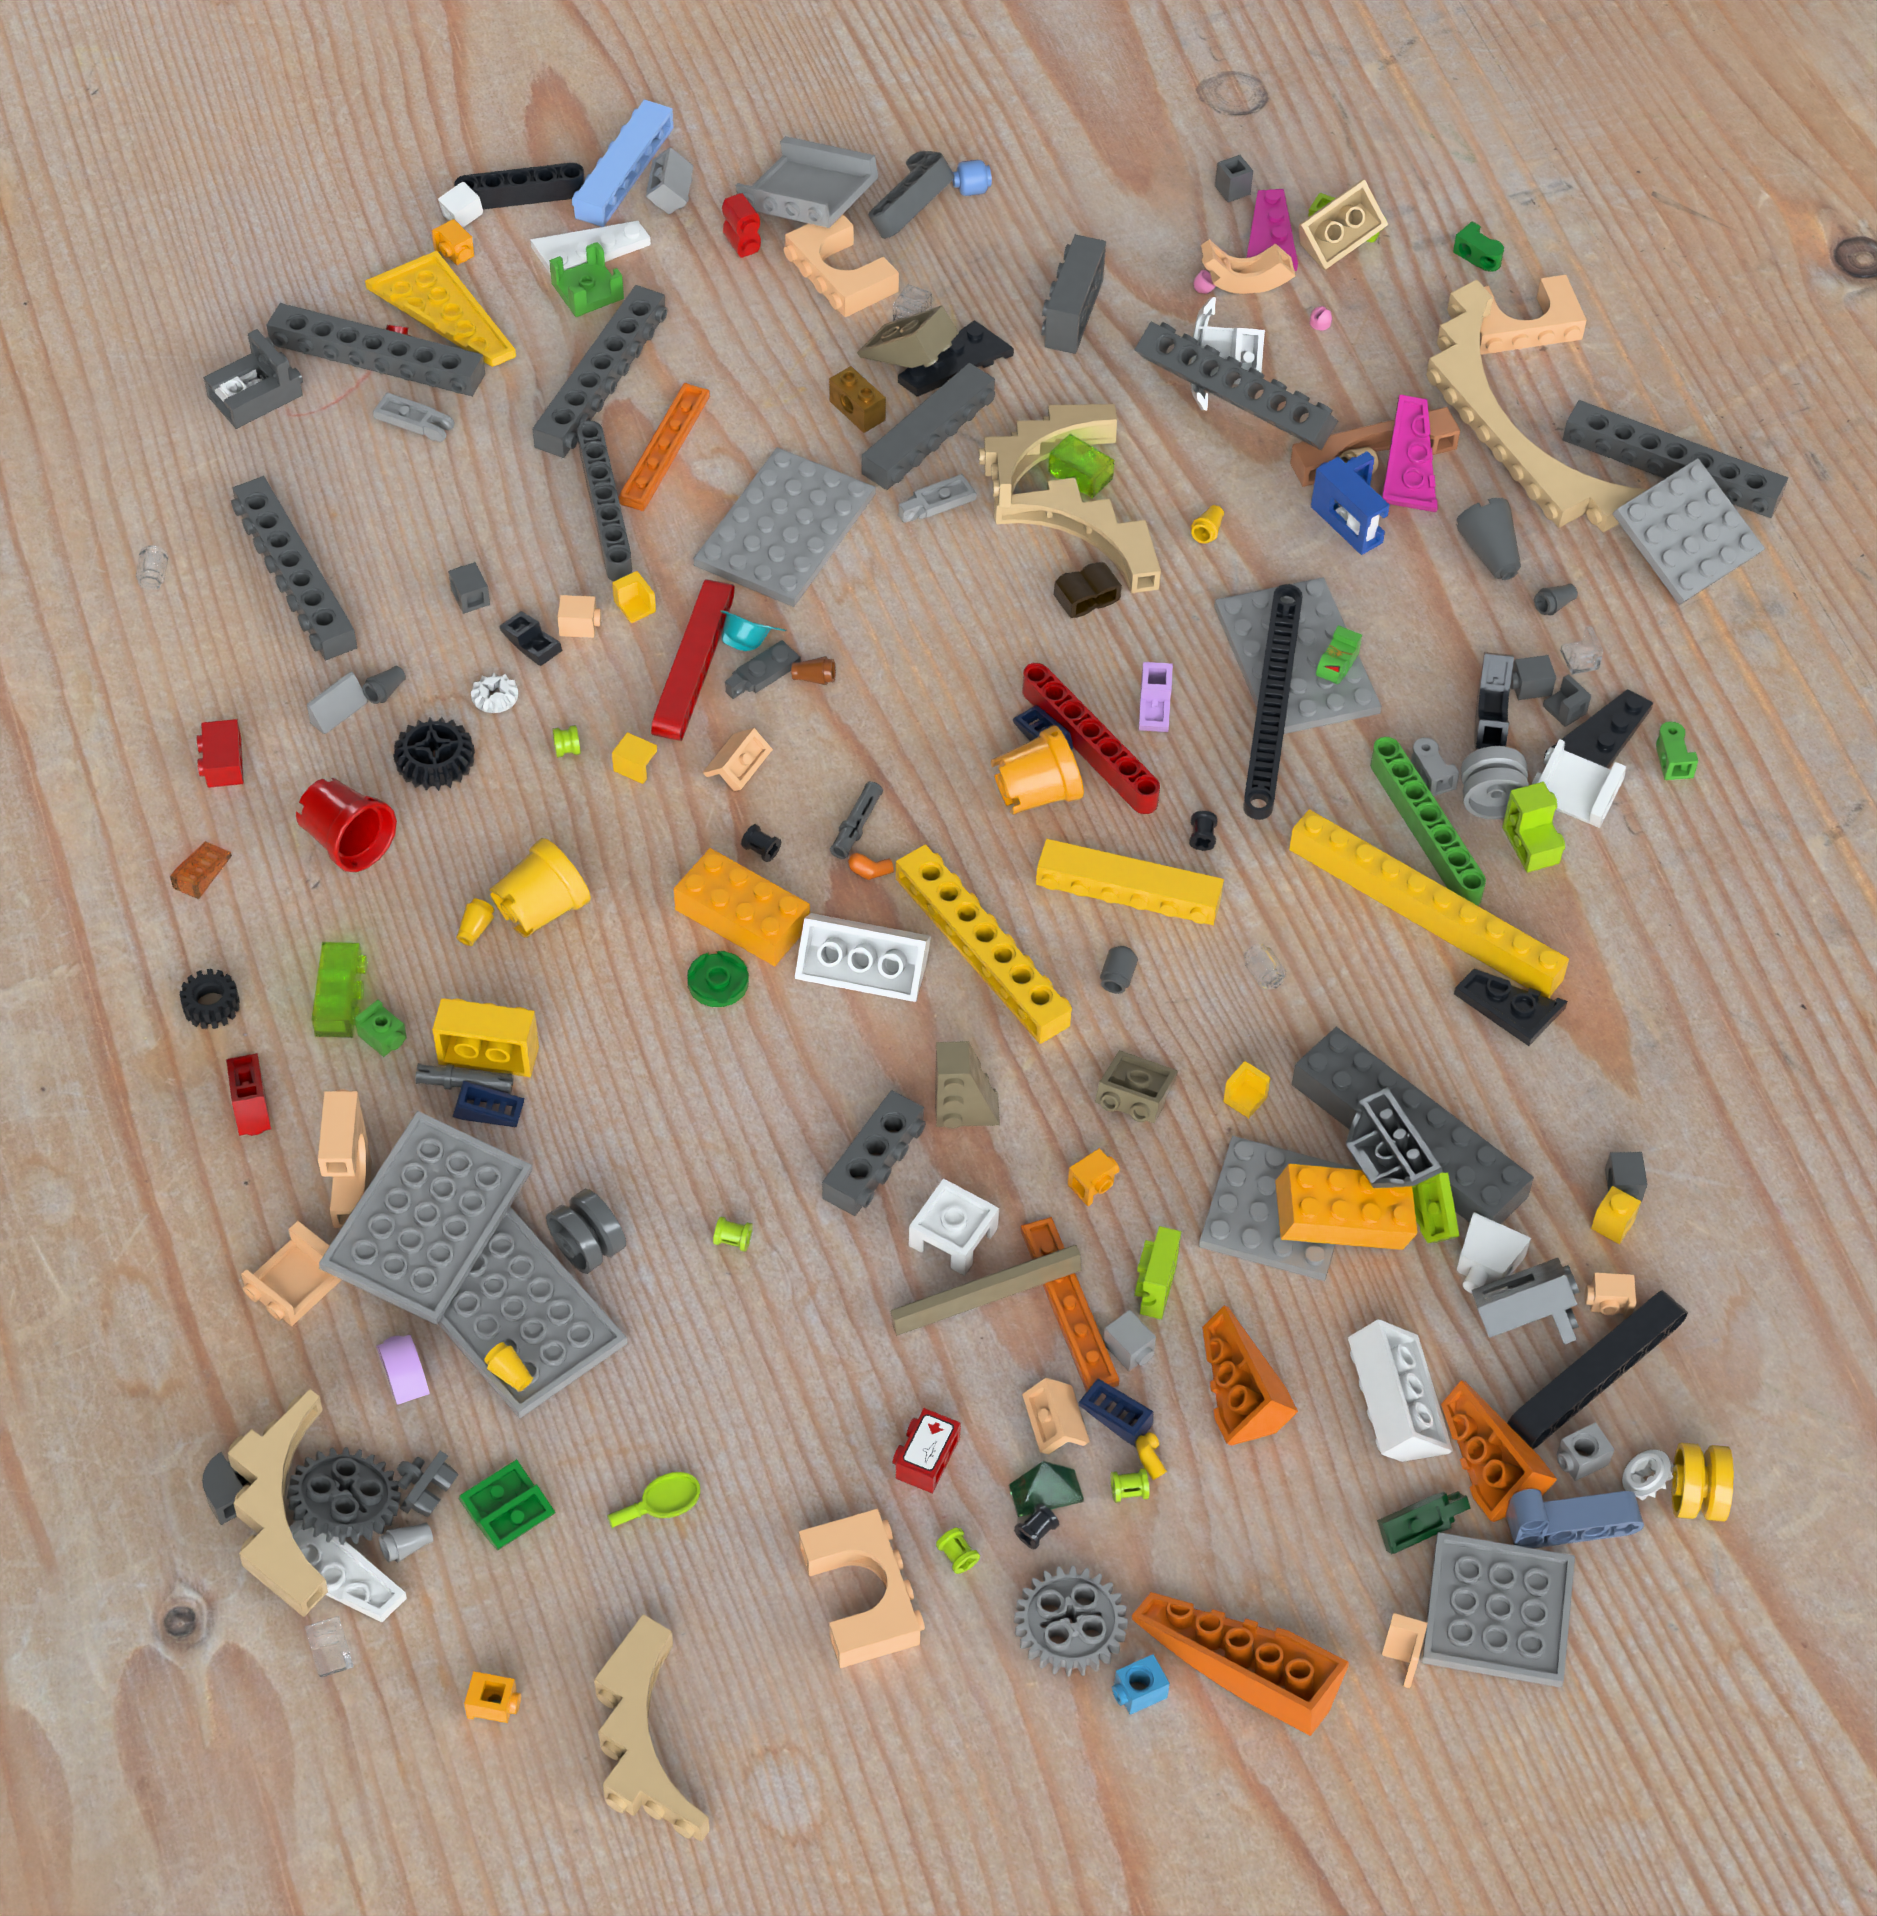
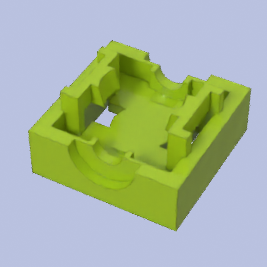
M1159 1226L1155 1242L1145 1240L1137 1272H1140L1134 1294V1296L1142 1297L1141 1315L1161 1320L1163 1318L1177 1267L1182 1231Z

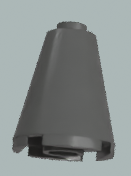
M1504 498L1488 499L1490 503L1481 507L1480 503H1476L1463 511L1457 518L1458 525L1456 524L1460 534L1492 575L1497 579L1509 580L1518 574L1517 571L1521 567L1511 507Z

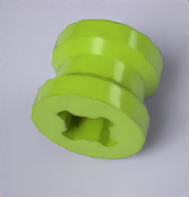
M572 725L566 730L552 728L557 758L563 757L566 753L581 754L576 725Z

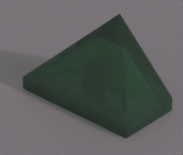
M1042 1461L1009 1484V1490L1018 1517L1032 1514L1034 1512L1033 1508L1038 1503L1045 1505L1051 1510L1084 1501L1075 1470Z

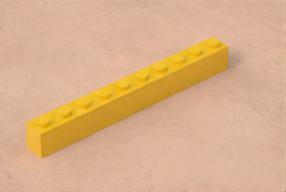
M1309 809L1292 828L1290 851L1522 986L1540 991V996L1550 998L1564 980L1569 962L1568 957Z

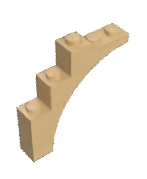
M1115 404L1048 405V416H1043V420L1017 421L1016 432H1011V436L984 437V448H979V465H984L985 476L992 477L993 497H998L999 508H1011V497L1017 482L1039 462L1073 448L1094 444L1116 443L1117 416Z
M1075 477L1047 481V490L1013 494L1011 497V508H999V499L994 497V519L996 524H1035L1059 529L1075 535L1098 548L1116 565L1124 576L1131 593L1159 590L1161 569L1146 520L1117 523L1110 499L1082 502Z
M311 1389L303 1396L299 1395L294 1398L289 1404L287 1412L279 1420H273L264 1430L262 1437L251 1429L245 1436L241 1435L236 1438L228 1452L231 1467L251 1483V1485H245L235 1497L233 1504L236 1515L258 1533L257 1536L251 1535L241 1547L239 1555L242 1566L303 1617L328 1593L326 1579L307 1561L293 1539L285 1510L286 1480L293 1455L306 1430L323 1411L320 1396Z
M642 1614L594 1679L598 1700L609 1708L616 1706L598 1731L601 1749L614 1760L621 1758L603 1783L605 1801L615 1811L619 1813L626 1811L632 1816H635L643 1805V1809L651 1817L657 1820L664 1818L672 1823L673 1828L683 1837L688 1839L694 1837L702 1842L710 1831L709 1817L687 1801L669 1780L656 1757L649 1734L648 1716L651 1693L659 1670L673 1648L672 1631Z

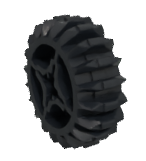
M429 717L428 722L425 723L418 720L415 727L407 725L406 732H400L399 740L395 741L393 757L399 775H403L405 782L412 781L415 788L423 785L426 791L431 786H435L438 791L442 785H447L451 788L452 781L461 783L462 775H469L470 767L474 763L475 749L472 744V738L465 731L463 725L456 726L454 720L445 723L443 717L438 721H433Z

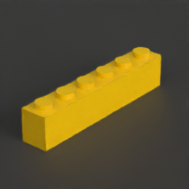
M1050 839L1045 841L1038 862L1036 885L1050 890H1061L1077 896H1087L1103 900L1107 903H1118L1138 910L1153 911L1168 917H1179L1192 920L1195 923L1214 925L1224 884V879Z

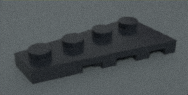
M974 320L959 331L951 341L952 345L938 355L939 359L934 364L928 367H924V365L914 368L908 367L898 375V383L919 397L942 387L968 363L976 367L982 366L986 368L993 365L994 360L1000 357L1005 359L1012 357L1014 348Z
M1627 689L1561 740L1565 741L1564 751L1609 768L1652 710L1654 702Z

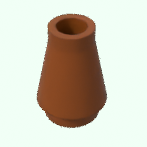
M824 656L802 662H793L791 667L792 679L827 685L828 682L835 681V661Z

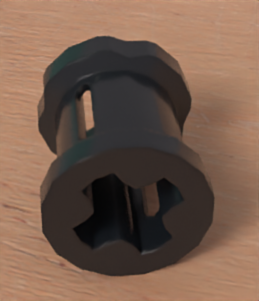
M1197 811L1191 816L1193 833L1189 839V844L1192 848L1201 851L1214 848L1216 844L1214 828L1218 822V818L1214 813Z
M756 824L748 828L741 840V845L744 849H752L760 854L765 862H770L774 859L782 843L778 837H770L762 832L760 826Z
M1038 1503L1033 1508L1034 1512L1023 1523H1018L1014 1527L1017 1537L1031 1549H1036L1039 1546L1040 1540L1051 1529L1055 1530L1060 1525L1055 1514L1041 1503Z

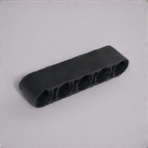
M563 163L463 175L455 180L454 187L461 182H465L479 196L482 209L484 210L572 199L574 193L583 186L585 179L584 169L580 164Z

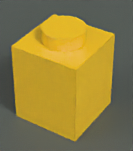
M1612 1186L1597 1208L1591 1229L1620 1245L1635 1222L1641 1201Z

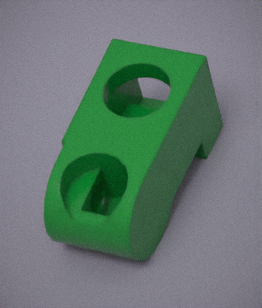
M1472 221L1456 234L1453 253L1485 271L1493 272L1498 270L1502 264L1503 244L1500 241L1489 239L1480 233L1481 226Z

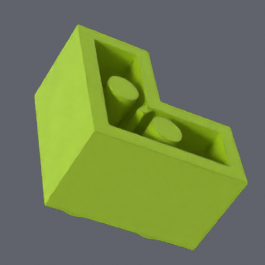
M1545 782L1511 790L1502 825L1527 873L1560 864L1563 850H1565V840L1562 834L1557 833L1553 826L1557 799L1555 794L1548 790Z

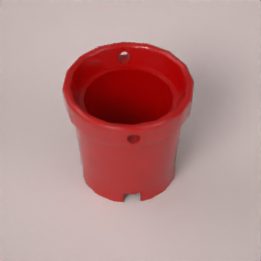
M331 778L333 781L330 782L325 779L317 780L308 787L300 798L299 803L304 807L302 814L296 811L298 825L327 850L329 858L343 871L356 873L368 869L381 859L392 843L397 825L394 810L380 799L364 796L341 783L336 778Z

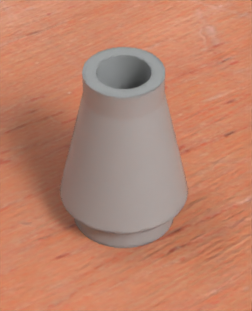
M427 1523L386 1530L384 1535L379 1536L380 1548L387 1562L395 1560L398 1563L426 1544L433 1542V1534Z

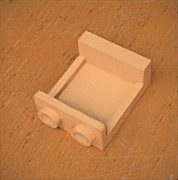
M299 1221L289 1228L291 1240L254 1274L247 1269L241 1274L245 1294L254 1302L258 1300L262 1302L273 1318L278 1321L283 1319L290 1326H293L342 1280L319 1269V1262L330 1246Z

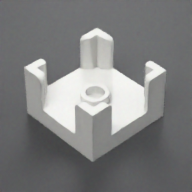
M943 1179L909 1225V1246L919 1252H923L924 1241L941 1249L951 1255V1269L965 1276L973 1264V1251L987 1232V1238L991 1239L998 1229L999 1208Z

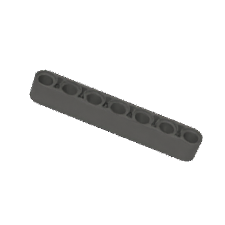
M586 421L581 423L577 430L579 452L606 573L611 581H616L632 573L631 551L603 428L598 422Z

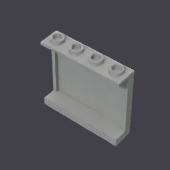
M785 136L780 141L782 157L752 186L737 183L736 191L737 194L743 193L756 212L830 228L878 179L875 155Z

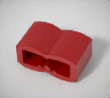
M743 193L725 198L722 205V213L726 218L723 224L725 237L740 258L757 253L761 245V238L757 233L760 227L758 213Z

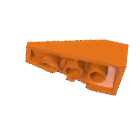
M1224 1305L1202 1326L1206 1359L1212 1365L1214 1379L1210 1381L1211 1392L1216 1394L1217 1408L1213 1409L1215 1421L1226 1444L1232 1446L1277 1433L1298 1410L1283 1382L1229 1307Z
M1461 1380L1441 1403L1452 1439L1457 1440L1463 1457L1460 1459L1462 1468L1467 1470L1472 1486L1469 1487L1472 1497L1490 1521L1496 1522L1506 1517L1510 1499L1517 1492L1526 1489H1537L1541 1491L1543 1496L1556 1482L1557 1478L1540 1456L1466 1381Z

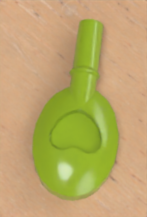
M672 1472L664 1474L646 1487L642 1501L634 1502L631 1506L608 1514V1522L611 1528L635 1518H641L642 1515L647 1513L656 1518L679 1516L689 1511L699 1500L700 1484L693 1475L688 1473Z

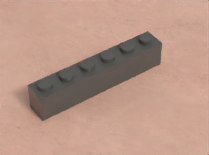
M968 363L862 454V475L886 490L895 483L902 481L912 468L918 467L927 455L935 452L949 436L955 435L958 429L967 421H971L979 410L985 405L991 404L995 397V378Z

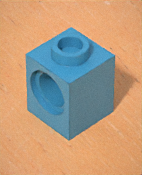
M1154 1654L1116 1670L1112 1692L1117 1703L1120 1706L1125 1705L1131 1715L1167 1699L1170 1683ZM1134 1682H1141L1144 1685H1146L1147 1688L1143 1690L1134 1689L1130 1684Z

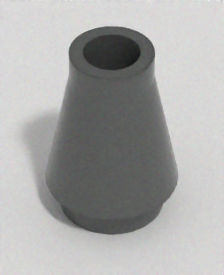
M1573 584L1542 588L1535 595L1534 604L1539 613L1554 615L1569 602L1575 600L1578 592Z
M394 666L389 670L367 678L362 687L363 693L373 704L384 703L406 679V675L399 666Z

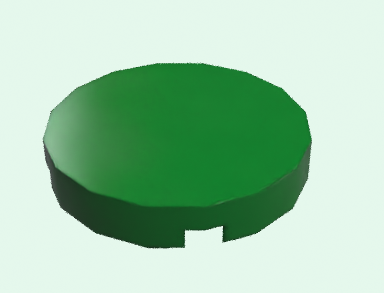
M717 951V954L710 955L709 952L702 954L692 962L688 969V989L692 997L699 1003L710 1007H726L736 1003L745 995L749 987V973L744 961L737 955L726 951Z

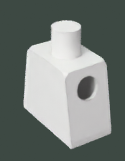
M1474 1212L1457 1267V1271L1466 1276L1463 1282L1464 1289L1472 1293L1471 1290L1510 1276L1525 1258L1531 1238Z

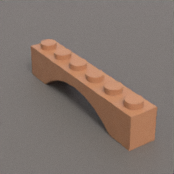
M1448 407L1428 411L1431 433L1430 443L1433 455L1456 450L1460 428ZM1394 420L1330 435L1322 450L1304 441L1293 444L1290 464L1302 487L1314 484L1316 469L1322 463L1339 457L1347 450L1370 447L1375 452L1390 450Z

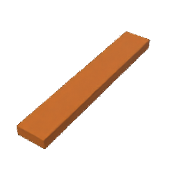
M687 383L682 385L618 496L621 505L645 511L710 397L708 389Z
M1052 1217L1021 1225V1234L1032 1260L1064 1249ZM1073 1273L1042 1284L1086 1392L1098 1378L1112 1387L1119 1386V1377L1076 1274Z

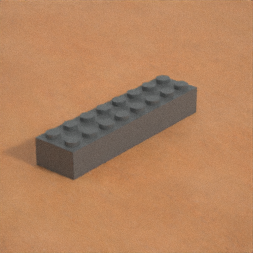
M1337 1026L1295 1063L1292 1086L1349 1130L1357 1113L1358 1102L1388 1087L1442 1167L1443 1172L1441 1173L1449 1174L1455 1212L1469 1223L1475 1212L1502 1224L1529 1197L1534 1179L1531 1174Z

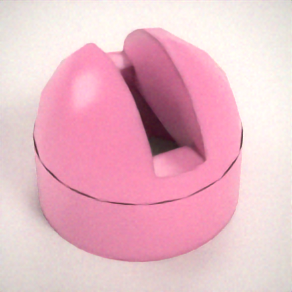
M1201 270L1194 279V288L1198 293L1208 294L1216 287L1212 283L1210 272L1206 270Z
M1323 306L1316 307L1311 313L1310 325L1316 330H1327L1332 322L1331 311Z

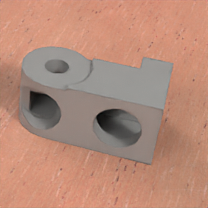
M1420 738L1413 745L1411 762L1432 795L1436 796L1456 790L1459 771L1455 764L1448 766L1445 764L1438 753L1439 746L1435 740Z

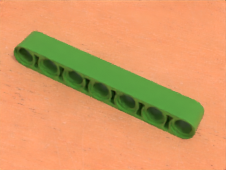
M1391 737L1377 739L1374 743L1370 764L1372 771L1446 887L1479 906L1486 884L1483 872L1398 741Z

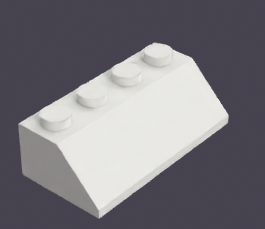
M810 913L804 918L795 979L916 1002L927 964L931 936Z
M1377 1319L1349 1336L1350 1356L1357 1368L1359 1387L1366 1399L1368 1406L1367 1414L1373 1423L1377 1437L1376 1445L1381 1455L1404 1462L1446 1455L1453 1452L1418 1335Z

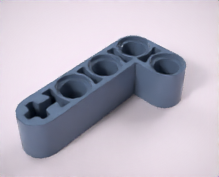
M1526 1489L1517 1492L1511 1497L1506 1512L1514 1545L1527 1548H1540L1627 1536L1639 1532L1644 1527L1635 1493L1631 1491L1544 1502L1541 1491Z

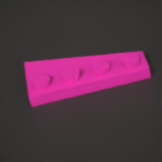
M1284 189L1258 190L1246 258L1259 255L1274 244H1277L1291 257L1294 271H1297L1298 260Z
M1399 395L1382 498L1392 505L1437 512L1438 504L1435 494L1436 484L1435 475L1433 474V453L1430 443L1431 433L1427 399Z

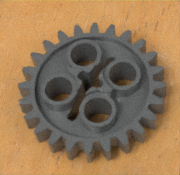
M347 1447L343 1449L342 1454H337L334 1448H330L329 1456H325L322 1452L318 1451L316 1460L306 1457L304 1466L297 1465L295 1475H291L287 1499H290L288 1509L294 1511V1521L303 1520V1530L311 1527L314 1528L313 1537L315 1538L324 1533L326 1534V1542L329 1543L335 1536L339 1537L340 1544L344 1545L346 1537H351L353 1542L358 1544L359 1536L363 1535L370 1541L372 1540L373 1531L382 1535L385 1525L391 1526L393 1516H397L401 1492H398L399 1481H393L394 1471L384 1472L385 1462L375 1465V1455L373 1454L366 1459L361 1458L362 1450L360 1449L355 1455H350Z

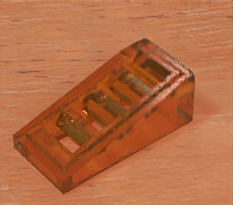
M205 841L170 875L173 889L200 899L231 858V852ZM209 852L218 857L215 859L213 857L208 856L207 853ZM204 860L211 864L206 865L204 863H201V861ZM196 868H199V869H202L203 871L200 872V871H197V870H195V869H196Z

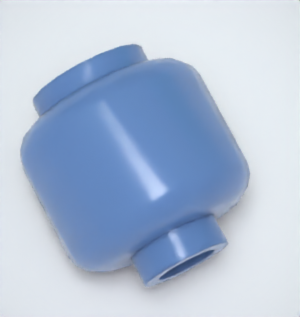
M982 160L962 161L958 164L957 171L953 172L954 188H959L963 196L985 194L987 188L992 185L990 166H985Z

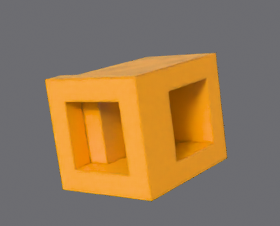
M452 219L431 230L434 250L441 251L445 258H449L456 265L474 257L472 236L456 220Z
M1098 1148L1069 1167L1068 1186L1087 1206L1093 1204L1094 1195L1106 1192L1113 1185L1114 1175L1120 1171L1119 1166L1114 1158L1111 1156L1107 1157Z
M473 1671L464 1702L467 1718L474 1719L478 1717L508 1723L510 1713L517 1714L521 1703V1693H517L515 1679ZM493 1700H499V1701H501V1703L499 1704V1703H494V1702H491V1701H493Z

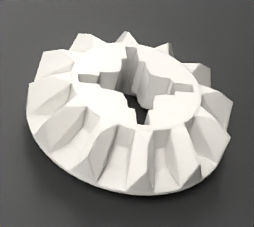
M493 673L491 677L482 675L479 682L473 683V690L471 691L472 702L478 709L488 713H499L510 709L518 699V688L515 680H509L506 674L497 676ZM496 688H499L500 693L495 692L490 696L489 690L494 691Z
M1644 1451L1635 1456L1626 1466L1622 1477L1623 1487L1626 1491L1635 1493V1496L1642 1501L1648 1495L1655 1498L1660 1488L1666 1489L1665 1482L1673 1478L1671 1470L1674 1465L1663 1451ZM1652 1471L1655 1473L1654 1476H1649ZM1649 1476V1477L1647 1478V1481H1645V1480L1643 1479V1477Z

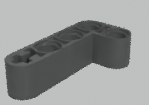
M919 151L910 156L906 161L910 173L869 212L868 215L883 239L897 234L954 179V173L942 153Z

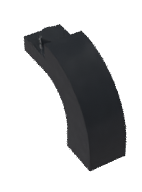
M1484 652L1475 715L1474 744L1476 749L1490 746L1506 747L1509 729L1508 702L1514 655Z

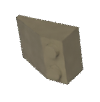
M939 306L884 324L857 353L861 358L909 368L921 365L928 367L939 359L938 355L941 352L947 350L952 345L951 341L959 332L944 307Z

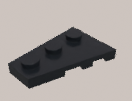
M1473 969L1455 987L1454 995L1527 1046H1530L1566 1009L1568 1002L1557 998L1555 1001L1540 996V991L1531 988L1528 991L1512 986L1509 980L1477 969Z

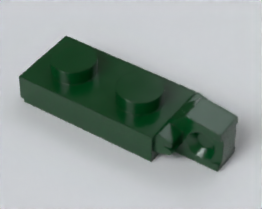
M1459 1491L1449 1495L1445 1492L1434 1494L1377 1520L1386 1551L1395 1554L1437 1535L1438 1532L1441 1533L1452 1528L1451 1524L1455 1522L1454 1516L1471 1509L1468 1497Z

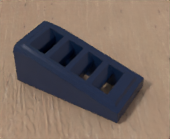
M1035 705L1013 718L1014 724L1029 741L1039 737L1040 732L1048 727L1058 726L1071 750L1073 749L1071 732L1039 706ZM1039 719V721L1033 723L1032 725H1029L1033 721Z
M463 1080L452 1117L466 1121L517 1127L525 1098ZM467 1100H472L474 1102L473 1104L467 1103ZM480 1102H486V1107H480ZM493 1104H500L498 1112L492 1110ZM506 1105L512 1106L510 1115L504 1114Z
M1099 1378L1079 1401L1081 1408L1134 1447H1136V1439L1140 1435L1144 1436L1154 1422L1152 1410ZM1103 1393L1106 1395V1398L1097 1406L1094 1403ZM1115 1402L1117 1405L1111 1413L1107 1412L1106 1410ZM1125 1410L1126 1412H1128V1414L1124 1417L1123 1420L1119 1419L1120 1415ZM1137 1419V1422L1133 1425V1427L1130 1426L1133 1423V1421Z

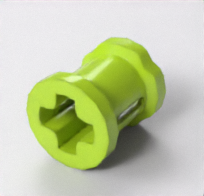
M719 1217L715 1227L713 1244L720 1245L724 1243L740 1248V1251L746 1252L750 1244L753 1224L749 1222L745 1225L727 1221L725 1217Z
M1145 1468L1139 1469L1136 1473L1118 1475L1116 1471L1111 1472V1491L1115 1503L1120 1502L1121 1498L1141 1496L1143 1499H1149V1481Z
M958 1527L947 1531L936 1542V1547L939 1551H944L952 1562L954 1573L961 1574L972 1568L979 1561L980 1554L977 1550L971 1549L963 1537V1530Z

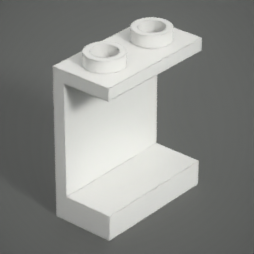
M1559 739L1555 748L1550 747L1543 762L1546 764L1543 773L1537 772L1532 784L1545 782L1548 790L1556 796L1557 809L1555 810L1600 828L1625 778L1626 766L1614 762L1610 770L1564 751L1565 741Z

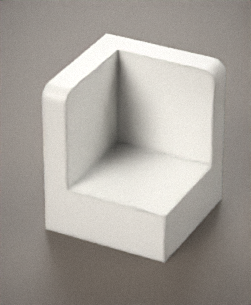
M461 182L438 198L442 215L448 221L456 220L462 227H465L483 214L479 196L465 182Z

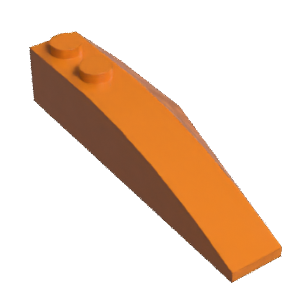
M1150 1592L1132 1614V1620L1190 1666L1249 1704L1309 1736L1314 1733L1329 1713L1349 1665L1348 1661L1288 1630L1278 1627L1276 1631L1259 1627L1258 1622L1246 1618L1244 1622L1225 1617L1224 1612L1214 1609L1211 1612H1205L1195 1609L1192 1603Z

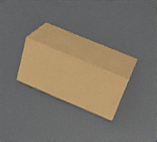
M1364 179L1360 180L1299 224L1300 245L1324 270L1388 226Z

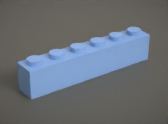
M644 99L638 109H634L631 119L626 125L622 126L620 134L615 141L610 143L608 151L603 158H599L593 172L586 176L580 190L574 193L572 206H574L576 219L601 227L606 225L673 130L672 108Z

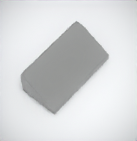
M353 672L346 674L307 703L310 724L323 734L331 731L368 702Z

